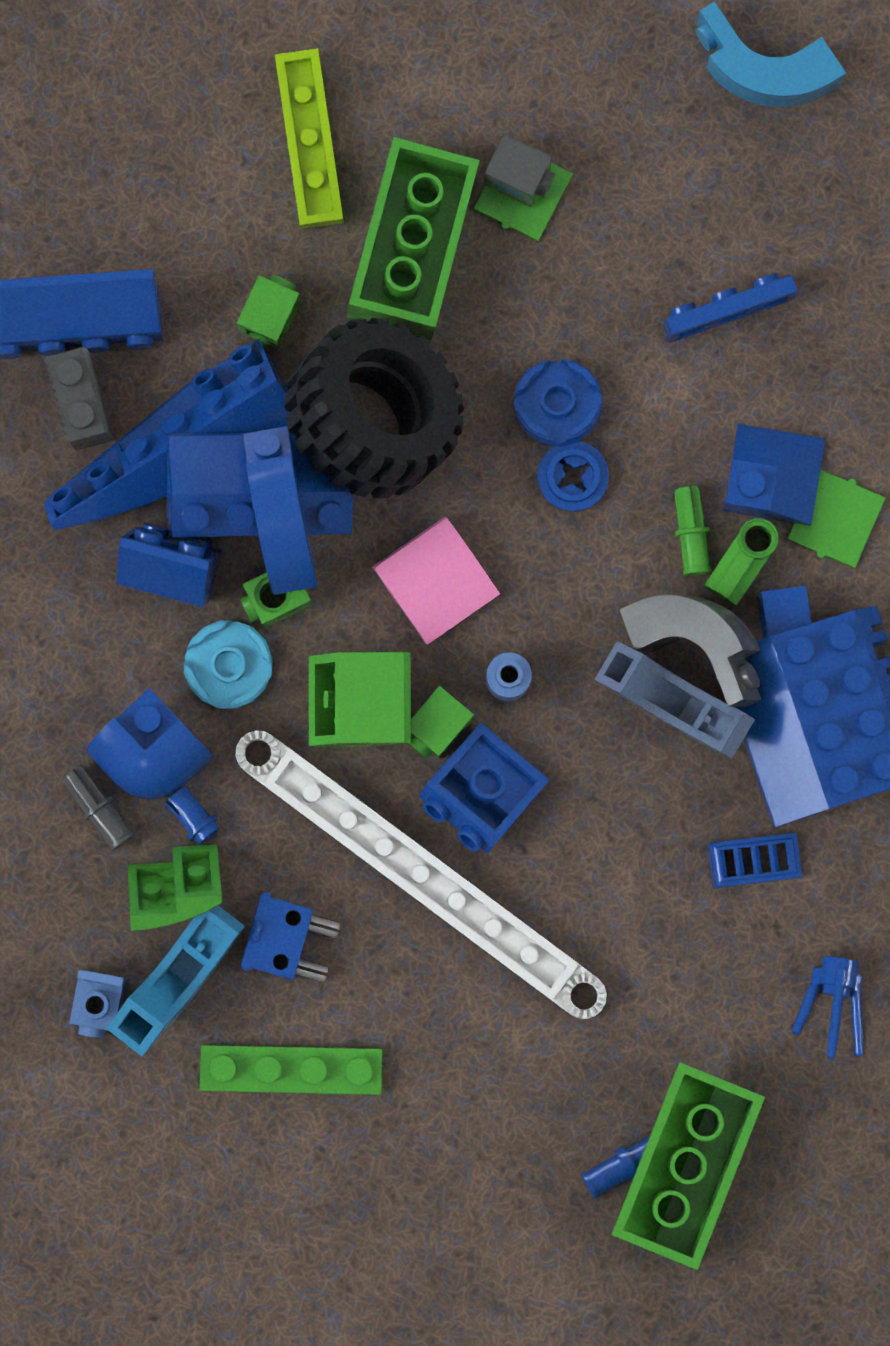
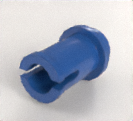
M185 786L174 793L164 805L170 809L189 832L187 836L189 841L195 840L199 845H202L219 831L220 827L216 824L218 818L216 815L210 816L191 794L190 789Z

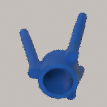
M825 956L823 957L822 968L813 967L811 983L797 1014L792 1032L795 1035L800 1034L820 986L823 985L822 994L833 996L827 1057L829 1059L835 1058L843 998H849L851 993L854 1053L857 1057H861L863 1055L861 1008L863 976L857 975L859 962Z

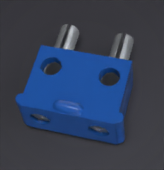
M264 892L258 900L240 963L241 968L244 971H249L253 968L293 980L295 974L323 982L327 976L297 968L299 965L328 973L326 966L300 959L307 931H312L336 938L339 932L310 925V922L339 930L340 923L312 916L313 909L271 898L269 892ZM291 910L296 911L300 916L299 923L294 926L286 922V914ZM279 954L286 956L288 962L284 969L275 968L273 964L275 956Z

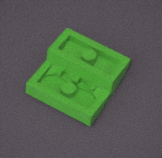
M217 844L172 847L173 862L128 864L131 931L152 929L182 922L222 903Z

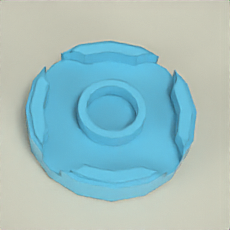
M220 620L203 627L191 639L185 654L184 674L190 689L204 703L218 709H238L253 703L266 690L272 677L273 657L266 640L253 627L237 621Z

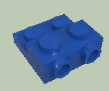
M480 723L426 784L419 797L425 801L423 809L432 819L438 822H443L446 819L459 830L457 837L465 847L472 851L482 849L488 854L545 787L549 779L485 725Z

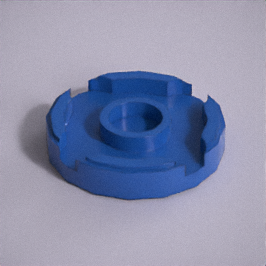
M561 359V362H550V360L539 362L527 370L516 385L514 410L518 424L529 437L544 445L561 447L577 443L589 435L600 420L602 396L599 383L586 367L572 360Z

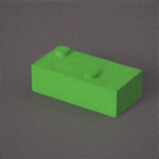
M393 137L346 318H363L367 322L371 318L388 320V325L390 326L400 323L409 327V333L416 337L422 335L427 340L432 341L480 160Z

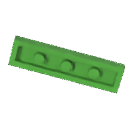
M201 1045L200 1091L381 1095L383 1049Z

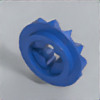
M581 441L561 447H552L543 456L538 468V484L544 499L548 500L559 510L579 512L594 506L605 493L609 481L608 467L601 453L593 446ZM563 461L566 466L573 470L579 467L583 468L586 465L589 466L581 476L584 492L574 484L564 485L560 489L557 487L565 477L563 465L560 462Z

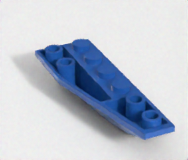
M257 339L250 345H243L237 348L228 359L214 368L199 372L192 382L181 388L70 481L54 491L44 501L52 528L59 530L104 519L166 497L168 433L256 432L288 426L286 417L291 412L285 411L284 407L285 393L288 391V385L260 339Z

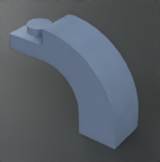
M619 641L614 645L594 679L683 734L731 759L755 719L743 711L728 706L727 703L693 686L649 657Z

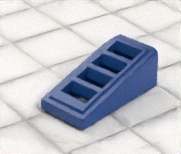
M797 833L707 844L713 889L803 877ZM785 843L788 870L780 871L776 844ZM767 846L770 872L762 873L759 847ZM750 848L753 874L745 875L741 849ZM732 850L736 876L727 877L724 851Z

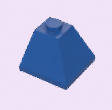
M738 424L723 511L811 526L825 438Z

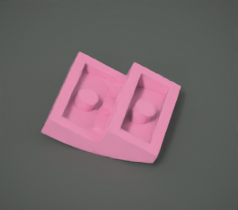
M446 516L372 566L426 645L500 595L476 557Z

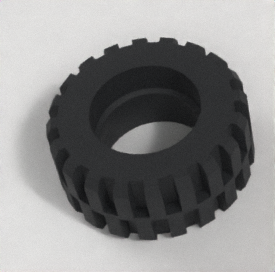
M358 318L349 320L345 325L339 324L331 329L297 364L298 367L291 373L287 382L288 391L285 393L284 399L285 411L291 412L286 417L290 434L295 433L297 437L294 444L300 455L306 454L312 463L309 466L318 475L323 472L330 478L328 483L338 489L346 486L350 488V494L366 497L371 493L372 497L376 499L389 498L393 494L402 495L421 483L453 453L458 444V436L462 434L464 418L460 415L464 411L462 394H457L456 392L459 383L455 373H449L445 366L447 360L440 351L436 354L428 346L431 342L424 336L418 335L416 337L409 333L410 328L400 323L390 326L388 325V320L371 318L367 322L366 319ZM349 382L365 385L376 391L386 400L397 418L400 435L380 430L364 418L352 399Z

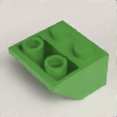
M338 652L309 656V746L351 749L411 743V658L409 652Z

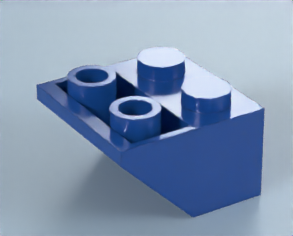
M147 522L143 523L142 528L136 526L121 537L116 584L204 607L209 602L222 553L221 549L212 547V540L205 537H186V540L172 537L169 535V528Z

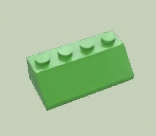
M679 1062L611 1235L698 1270L765 1097Z

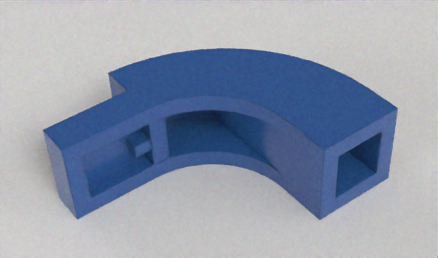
M288 426L243 434L247 459L246 469L253 510L273 595L318 587L312 547L299 494Z

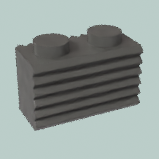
M87 347L48 356L44 363L47 366L46 371L50 376L49 381L52 384L53 397L57 402L55 405L59 410L60 423L64 427L62 431L66 436L65 441L69 447L76 451L113 441L114 438L94 363Z

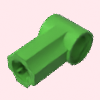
M754 518L747 521L741 527L738 535L704 584V587L725 602L737 607L777 547L778 532L776 527L770 521L763 518ZM753 529L764 531L769 538L768 548L761 552L750 550L745 543V534Z

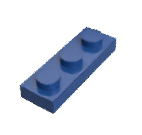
M778 273L770 274L754 281V288L738 293L736 288H730L711 297L713 302L696 308L695 303L691 302L670 311L671 317L666 318L663 325L668 342L671 343L794 300L798 290L792 275L779 278Z

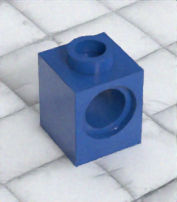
M806 586L762 591L757 597L763 639L812 623Z

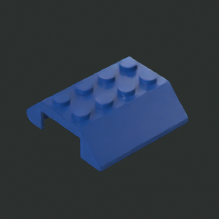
M877 606L852 610L757 641L761 651L746 658L747 662L754 667L758 674L760 686L757 689L762 700L747 707L735 708L755 719L744 741L774 828L890 790V675L886 671L890 669V657L877 659L874 647L882 645L889 639L885 630L877 632L872 630V628L883 624Z

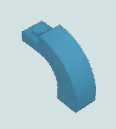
M715 1L699 11L697 19L699 27L695 29L696 35L707 51L712 49L716 51L709 56L706 69L720 85L739 98L770 107L797 106L824 96L840 86L844 80L846 72L823 37L792 55L768 57L752 51L739 39Z
M219 905L194 917L155 970L128 997L106 1029L143 1057L166 1032L218 967L245 926Z

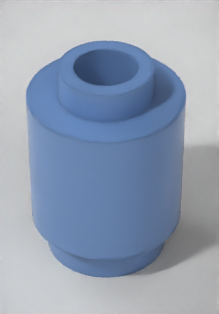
M510 652L496 656L490 662L486 673V684L490 693L495 698L506 702L515 701L523 697L528 691L532 679L531 668L526 659ZM504 668H514L518 673L517 680L513 683L504 682L500 676Z

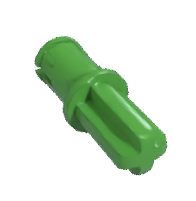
M697 486L678 488L674 493L679 528L678 531H675V537H680L684 567L683 576L712 573L706 534L710 533V527H705L701 489Z

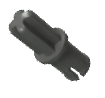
M78 766L65 775L63 783L86 813L83 816L84 820H91L109 845L111 851L116 850L135 836V833L130 830L111 804L114 801L113 797H106L84 766Z

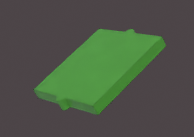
M551 163L550 172L556 174L546 197L537 196L532 207L485 186L474 210L501 223L504 230L511 228L539 242L573 173Z
M820 469L811 526L794 523L787 539L817 552L818 558L826 556L855 569L886 497L856 485L855 479L846 481Z

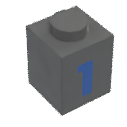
M504 134L485 171L484 185L532 207L537 196L546 197L556 174L550 172L552 157Z

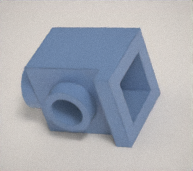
M79 969L69 1024L79 1025V1035L105 1039L106 1031H108L106 1028L122 1007L127 978ZM94 996L100 997L104 1002V1008L99 1014H93L88 1009V1002Z

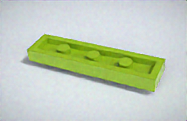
M318 48L275 54L300 229L342 224L344 220Z

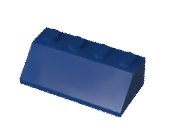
M153 269L0 280V359L18 358L21 356L20 350L38 349L39 355L51 356L65 352V347L76 346L87 347L89 353L108 351L109 344L127 343L128 349L141 350L152 348L154 346L153 341L163 340L160 287Z
M251 432L168 433L166 519L172 537L259 536L246 469L247 459L243 434ZM291 433L295 470L308 535L352 534L353 494H350V488L344 486L342 489H338L328 483L330 478L323 472L318 475L309 466L312 462L307 455H300L294 444L297 437L295 433Z

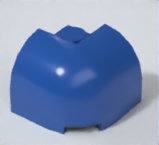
M150 688L116 719L113 718L86 748V753L117 786L131 796L147 800L168 797L180 790L214 758L206 747Z

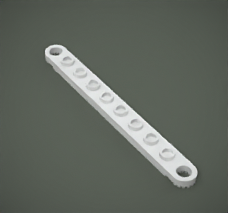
M255 730L245 734L239 740L236 746V759L239 766L247 774L570 1015L580 1019L592 1018L602 1011L607 999L604 984L571 957L271 734ZM254 741H264L271 748L270 760L262 766H254L246 759V749ZM579 983L592 985L597 993L595 1004L586 1010L577 1008L571 1001L572 989Z

